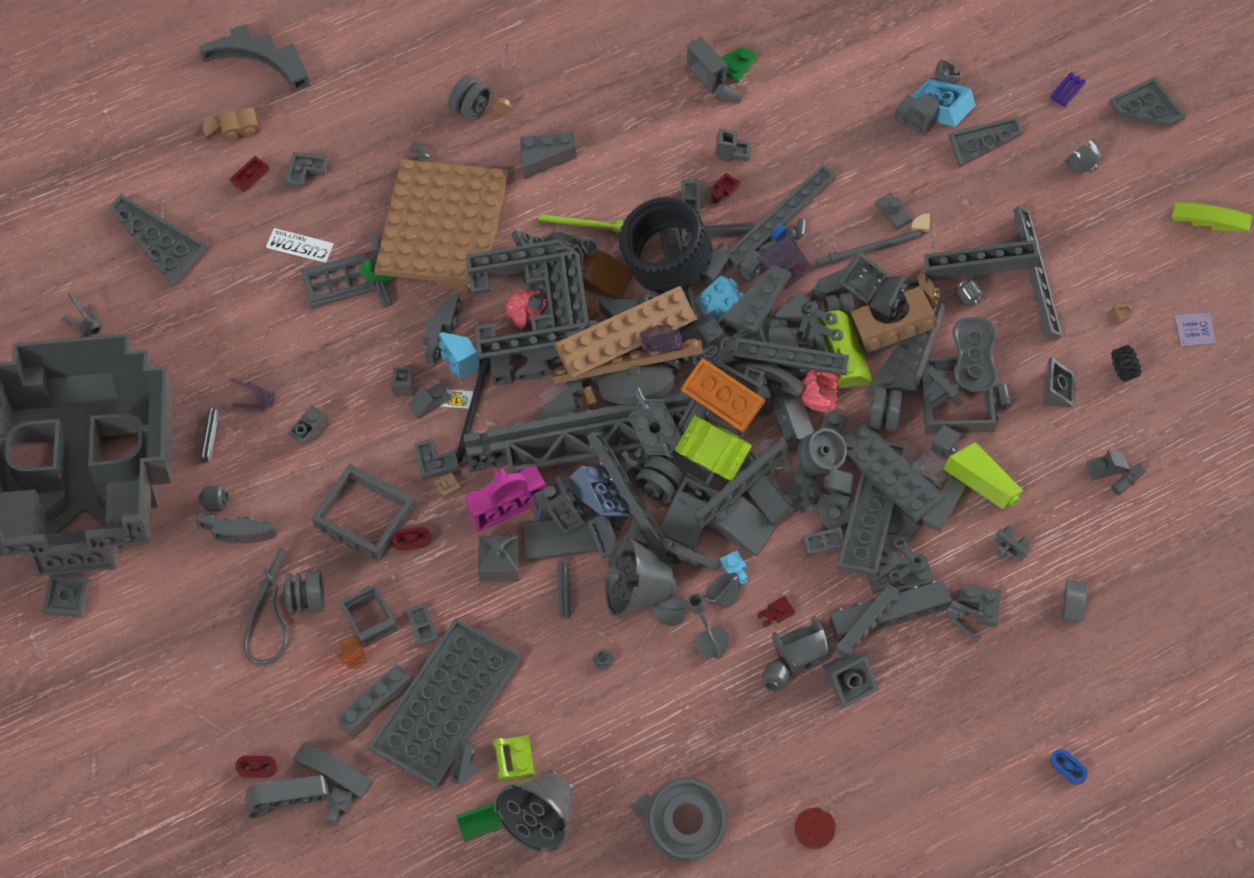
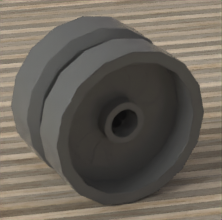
M465 75L459 79L452 89L448 99V107L458 114L461 113L469 121H475L482 115L489 104L492 93L491 88L481 82L478 83V80L470 75Z
M876 387L870 408V428L880 430L883 419H886V431L896 433L902 391L892 390L889 401H885L886 389Z
M822 428L805 436L799 442L797 448V458L800 465L805 471L813 475H822L829 472L830 468L836 469L845 462L847 456V446L844 438L837 431L829 428Z
M651 456L644 464V469L640 470L635 477V483L651 499L668 504L675 496L676 490L679 489L685 477L681 470L670 461L659 456Z

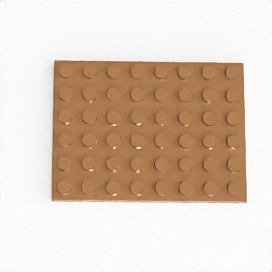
M401 159L374 269L375 275L470 284L466 255L493 250L509 175L508 170Z

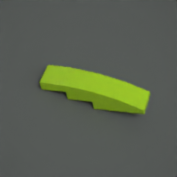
M1175 202L1172 219L1173 221L1192 222L1193 226H1210L1212 231L1249 232L1252 215L1218 206Z

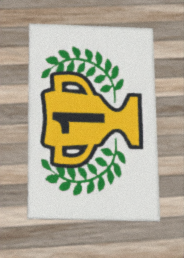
M445 389L450 395L451 400L440 407L469 409L474 391Z

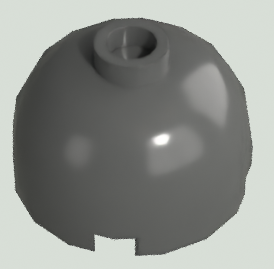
M1094 139L1088 141L1089 145L1079 147L1065 160V163L1074 172L1083 174L1088 171L1092 173L1098 168L1097 164L1101 160L1102 153Z

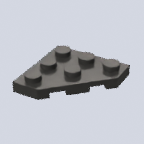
M1155 77L1109 100V104L1116 113L1127 118L1167 127L1185 118L1184 113Z

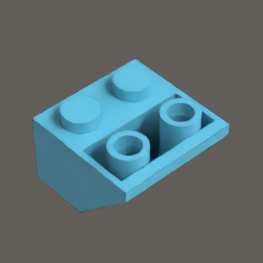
M444 332L439 334L440 342H438V345L441 349L440 355L444 361H448L450 364L449 369L454 376L457 375L462 380L479 370L477 350L468 337Z

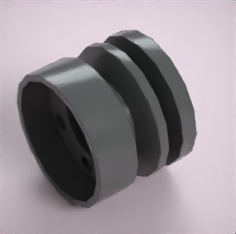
M321 571L307 572L305 581H302L300 573H296L295 582L292 573L286 574L284 600L289 615L295 614L296 605L299 614H303L304 604L308 605L310 613L324 612V589Z

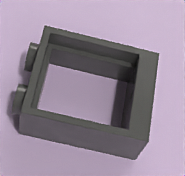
M702 36L692 40L687 45V67L707 90L713 94L717 92L719 84H726L727 64Z
M376 585L365 587L361 592L349 595L340 602L341 609L362 648L398 631L397 623ZM376 599L387 620L360 632L350 611Z

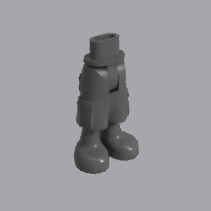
M566 231L552 232L544 238V242L558 239L578 252L581 264L584 260L583 253L592 256L597 252L598 248L594 239L580 237V235L574 233L569 234Z

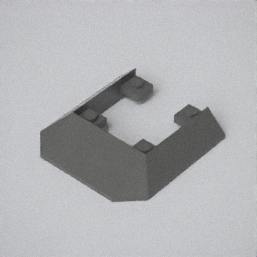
M560 240L466 255L472 295L491 292L489 282L491 277L525 272L527 285L546 283L550 313L531 317L533 331L496 337L494 323L475 326L478 359L555 347V343L583 331L589 324L580 255Z

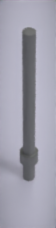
M918 230L844 252H833L829 256L816 259L815 262L817 267L828 263H839V260L853 257L857 252L864 254L920 238L921 232Z

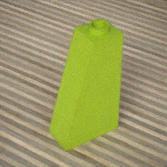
M976 442L951 455L943 468L1003 510L1009 506H1015L1020 501L1019 496L1023 490Z

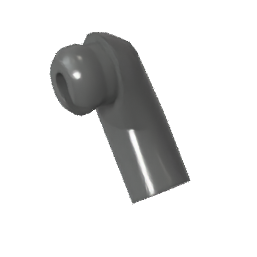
M802 218L798 219L797 228L795 230L791 229V231L789 229L786 232V236L788 238L793 236L795 241L803 237L807 221Z

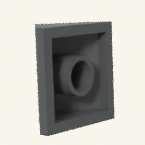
M1049 358L1045 371L1043 405L1073 407L1075 373L1054 358Z

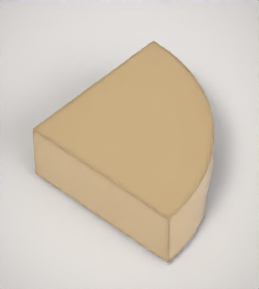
M930 214L918 216L912 223L911 232L918 230L920 232H929Z

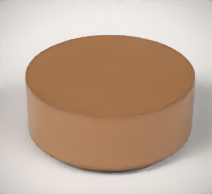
M497 98L493 102V111L500 115H506L510 112L511 103L507 99Z

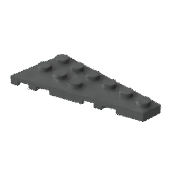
M122 194L110 206L112 213L173 287L181 281L208 249L207 244Z

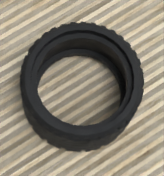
M675 197L650 199L633 209L626 220H624L623 226H621V232L619 233L621 253L636 281L652 292L666 293L681 286L682 290L687 289L704 276L709 268L708 266L711 264L713 248L707 230L697 210L688 202L682 201V199H676ZM669 228H682L692 233L688 247L676 258L663 263H649L640 259L644 244L656 233Z

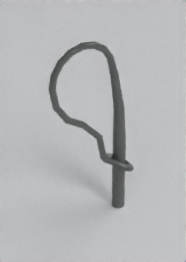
M279 548L269 571L264 569L266 577L251 609L245 631L244 653L255 664L266 665L278 660L284 653L287 643L286 626L280 619L275 606L278 585L274 580V576L287 552L283 548ZM272 583L274 591L271 605L275 618L282 628L283 643L281 650L275 657L270 660L261 661L256 660L250 655L247 643L257 611Z

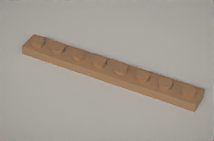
M689 339L681 344L671 343L662 348L652 347L643 352L633 351L628 355L614 358L572 379L565 366L556 368V370H552L554 384L625 370L632 366L639 367L704 353L701 339Z

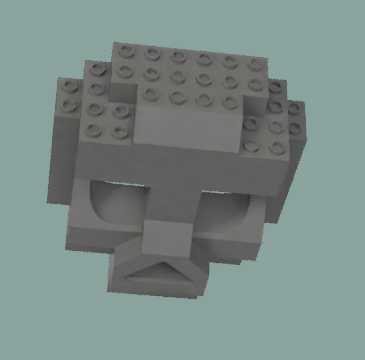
M129 334L14 343L12 362H0V556L29 554L37 576L117 569L118 548H122L124 545L149 543L150 508H158L159 484L171 483L173 387L167 366L153 367L148 350L134 351ZM138 435V445L132 455L120 460L102 461L103 438ZM54 443L53 466L20 468L13 465L11 446ZM82 512H88L105 525V529L59 533Z

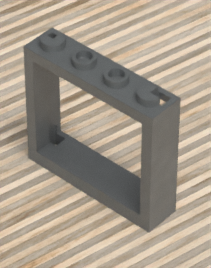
M928 357L920 380L925 434L938 433L943 424L959 433L994 432L995 425H998V413H995L997 397L993 396L995 386L990 390L984 391L987 420L934 421L933 403L928 402V397L925 396V392L931 385L926 370L933 366L936 370L939 368L942 371H953L958 357Z
M349 464L313 515L312 522L314 528L318 529L320 533L325 532L333 540L346 543L350 549L363 552L367 558L371 557L380 561L392 544L393 534L402 529L417 505L415 497ZM350 480L402 506L376 546L324 519Z

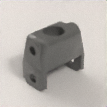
M816 616L811 617L812 626L794 630L782 637H779L776 632L772 633L773 645L791 674H798L827 662L833 656L830 644Z

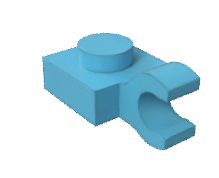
M738 551L720 558L721 565L727 575L737 574L740 586L748 583V576L744 571L746 570V564Z

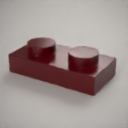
M254 156L230 178V181L241 191L245 192L269 170V167L258 157Z

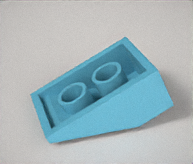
M928 79L912 95L913 98L918 100L923 93H926L938 100L939 107L936 121L952 127H956L976 106L971 88Z

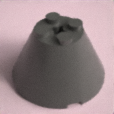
M623 537L616 543L607 566L611 568L610 577L605 580L606 602L611 614L623 617L650 606L667 602L670 591L674 590L676 586V580L672 574V564L666 562L632 538Z
M548 770L546 773L503 787L495 797V812L499 813L502 819L500 824L504 830L521 845L537 852L540 850H548V853L556 852L563 847L568 839L574 787L571 783L558 776L555 771Z

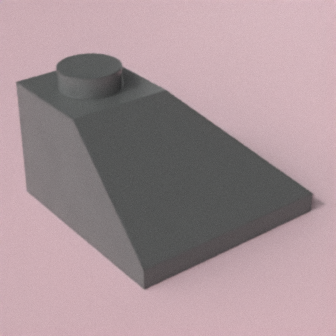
M711 312L679 332L685 342L689 339H701L703 350L711 345L722 342V339L726 337Z
M865 654L847 656L846 658L838 657L822 666L829 686L844 708L879 690Z

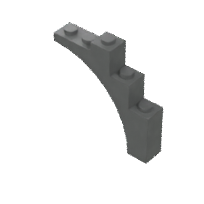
M247 24L230 29V36L222 37L219 40L199 46L203 62L229 57L246 58L258 61L274 69L288 82L293 92L310 86L308 75L294 44L277 50L270 34L253 40Z

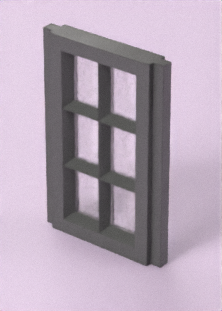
M361 253L301 269L311 307L314 308L376 291L374 281H369L359 272V266L367 260L366 254Z

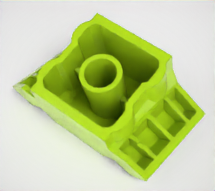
M694 415L675 451L705 466L723 478L732 481L752 445L719 425Z

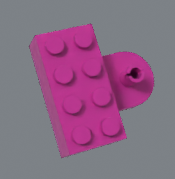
M536 465L526 467L519 473L509 475L506 474L503 468L500 469L501 473L497 470L493 474L497 480L496 482L488 484L482 490L473 491L465 497L467 514L477 533L531 509L533 495L546 488V484Z

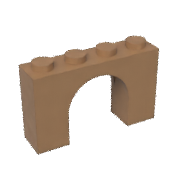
M921 286L904 292L909 312L905 318L896 323L883 324L876 321L868 305L850 311L866 353L938 328L935 314Z

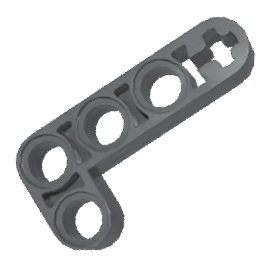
M317 775L256 784L248 788L244 798L248 817L254 819L266 815L268 809L324 801L330 797L326 776Z

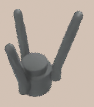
M69 293L68 296L84 320L81 327L65 315L63 319L81 331L84 336H95L100 332L102 325L98 321L92 305H88L92 315L91 318L86 315L77 300Z
M953 600L947 610V615L951 616L949 621L955 623L970 638L978 642V638L960 623L958 619L963 620L967 612L978 616L983 614Z

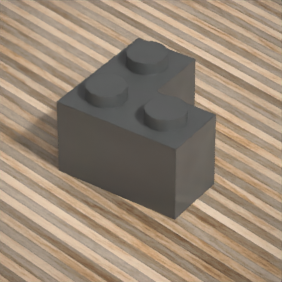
M923 93L918 100L907 94L897 106L894 119L900 124L911 128L915 133L925 136L936 123L939 101L926 93Z

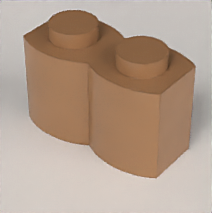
M244 108L237 112H226L219 115L224 140L234 141L241 136L251 137L259 133L254 108Z

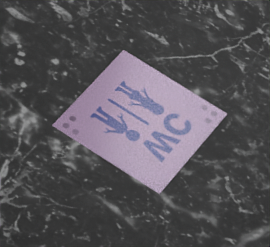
M1210 312L1175 315L1181 346L1217 343Z

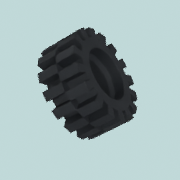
M1130 345L1112 350V365L1115 366L1114 370L1117 371V376H1120V380L1127 382L1141 375V365L1138 363L1140 362L1139 358L1137 359L1136 352L1134 353V349Z

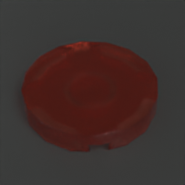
M808 808L802 811L794 825L798 841L811 849H821L828 846L836 832L835 821L832 815L820 808Z

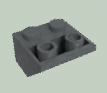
M906 276L887 277L879 286L869 307L875 320L889 324L891 319L896 318L899 310L897 307L899 304L902 305L905 299L904 292L907 288V284H905Z

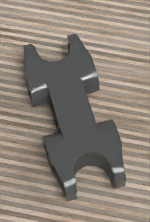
M589 321L585 329L598 324L597 321ZM555 347L510 354L516 358L528 357L526 365L515 372V377L518 380L545 377L552 372L550 365L562 362Z

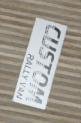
M274 228L266 248L326 263L334 243Z

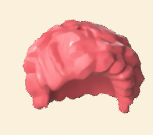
M521 288L509 297L506 304V315L510 326L514 329L521 331L525 328L526 324L532 322L531 317L542 315V310L546 307V298L543 300L541 310H533L527 306L529 297L532 294H539V290L528 291Z
M810 370L802 381L806 386L801 396L804 405L818 412H832L836 408V393L839 391L836 387L838 386L839 376L832 373Z

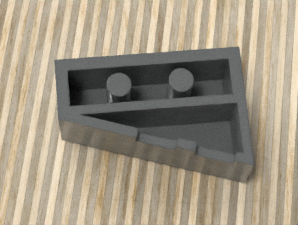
M574 131L520 137L525 179L530 178V175L534 173H542L551 166L555 165L557 167L576 159Z

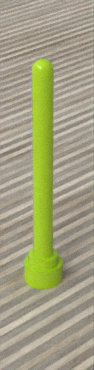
M545 214L538 216V220L542 222L612 230L617 235L621 232L620 229L624 222L623 220H617V222L610 223Z

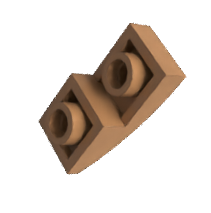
M926 273L918 274L919 284L930 305L934 308L938 307V299L940 298L938 288H934L932 280L928 279Z

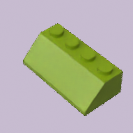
M840 310L829 311L837 315V322L835 324H828L825 322V319L819 318L818 323L833 330H841L843 332V339L841 341H834L831 337L822 334L827 350L831 353L849 355L850 357L846 376L838 375L837 389L870 385L872 377L852 317Z

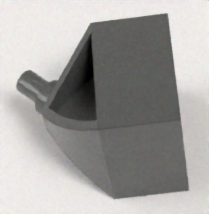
M479 536L478 575L480 582L519 581L518 536Z

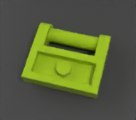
M529 735L507 739L498 738L492 741L493 748L496 749L499 769L497 776L499 781L535 776ZM510 747L513 771H507L504 748Z

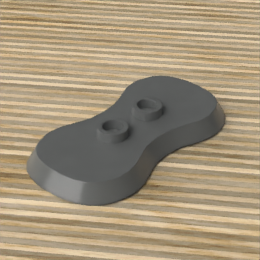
M967 317L960 319L954 325L952 332L953 339L958 348V359L953 370L954 381L957 386L966 391L983 392L990 390L995 386L998 379L997 369L992 359V350L997 339V330L992 322L984 318Z

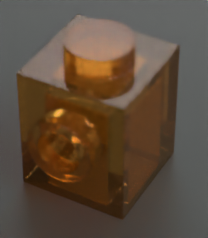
M357 634L338 641L341 650L338 653L342 664L346 663L348 670L360 668L363 664L367 663Z

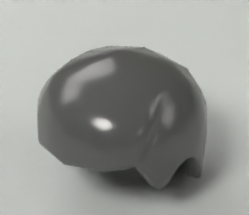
M939 60L935 69V75L939 81L956 84L961 79V72L955 73V66L945 60Z

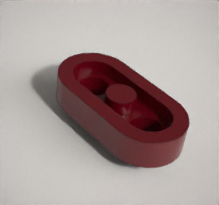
M425 527L399 530L392 536L393 546L399 551L424 548L431 542L430 531ZM420 537L425 538L423 541L418 540ZM401 540L406 541L404 544L399 543Z
M242 756L236 761L235 768L237 773L244 778H269L276 773L277 764L270 756ZM245 766H250L248 770H243ZM265 766H270L269 770H263Z

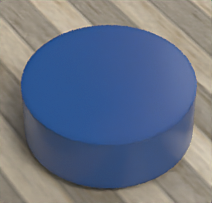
M778 225L771 234V240L780 242L785 237L788 229L783 225Z

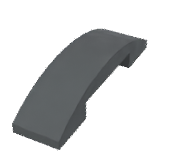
M745 361L731 367L741 374H744L747 366L764 371V377L782 383L781 391L799 396L806 389V386L797 377L773 364Z
M303 743L293 758L294 762L308 770L312 769L326 776V778L342 786L344 790L353 792V795L359 799L363 798L372 784L370 779L345 762L306 743Z

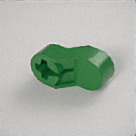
M368 259L359 266V272L369 281L382 280L389 283L395 278L394 276L375 275L376 263Z

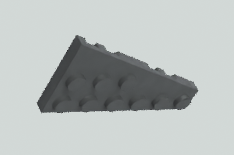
M938 303V307L935 308L931 306L938 328L945 311L943 303ZM938 328L900 341L865 390L867 397L874 396L876 387L885 388L886 394H890L892 390L902 392L917 390Z

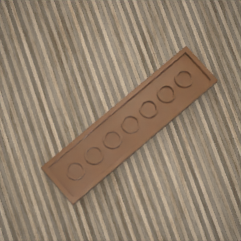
M681 286L563 339L555 343L554 346L572 379L697 320Z

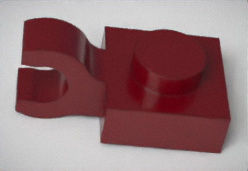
M725 173L714 185L716 190L711 194L713 197L711 202L717 205L724 195L730 197L740 186V181Z

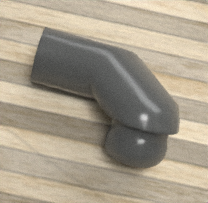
M412 142L410 150L420 155L419 161L428 162V159L431 157L428 148Z

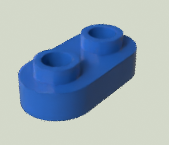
M1058 749L1053 752L1050 758L1051 766L1071 784L1080 785L1084 783L1088 774L1086 767L1064 749ZM1061 759L1064 763L1059 764L1057 760ZM1073 773H1078L1080 777L1075 778Z

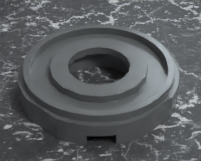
M681 777L667 781L649 797L646 803L644 829L647 838L663 856L671 860L689 862L702 859L721 843L727 827L725 805L712 787L704 781L691 777ZM683 803L695 805L702 814L701 827L691 835L680 833L673 824V813Z

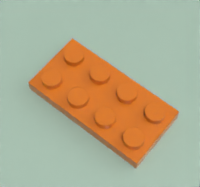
M703 358L680 389L741 432L746 430L765 403L762 397Z

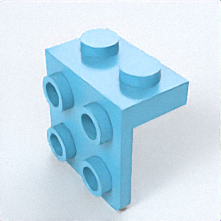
M720 276L695 301L705 315L711 312L718 324L723 322L722 316L744 293L739 292L737 289L738 285L732 278L728 279Z

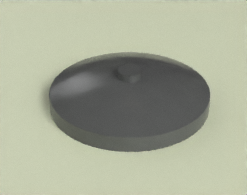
M660 362L639 367L632 366L629 369L602 374L598 380L599 393L605 400L625 405L637 404L638 401L632 392L637 388H640L644 398L658 399L667 394L674 386L672 369Z

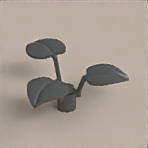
M737 574L725 575L713 581L707 588L708 598L694 593L689 596L688 603H686L682 596L671 594L668 596L667 602L650 606L651 610L660 622L668 626L681 624L684 621V613H688L689 609L694 614H699L707 631L698 634L695 641L696 647L704 656L715 659L721 658L728 648V634L721 626H715L710 629L703 612L706 610L705 602L711 604L717 602L720 606L727 607L733 605L738 600L740 588Z

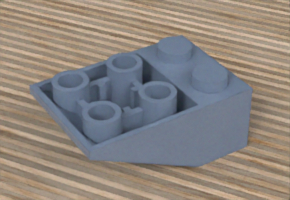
M580 466L567 479L574 495L601 516H631L627 503L620 497L616 484L609 479V473L606 468Z

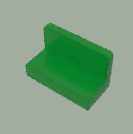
M494 802L456 815L464 842L503 829L500 824L499 813L495 812Z

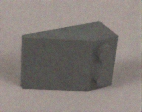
M741 496L707 524L708 530L755 556H758L777 527L767 516Z

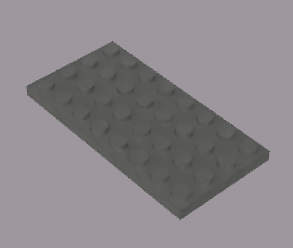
M455 618L369 744L368 750L437 789L455 762L459 740H470L523 660V655Z

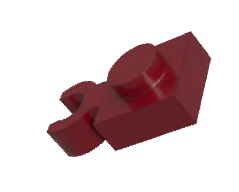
M783 596L768 604L767 608L769 610L760 611L757 617L758 619L767 617V620L763 622V627H768L772 620L775 619L777 623H780L795 615V611L787 598Z

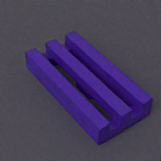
M1072 72L1068 74L1050 97V99L1063 107H1066L1085 85L1086 80H1080V77L1073 76L1074 73ZM1072 80L1071 83L1065 88V90H1064V91L1059 95V97L1057 98L1058 94H1059V93L1063 90V88L1069 83V81ZM1075 83H1077L1078 85L1074 88V90L1069 94V96L1064 101H1062L1064 96L1070 91V89L1075 85Z

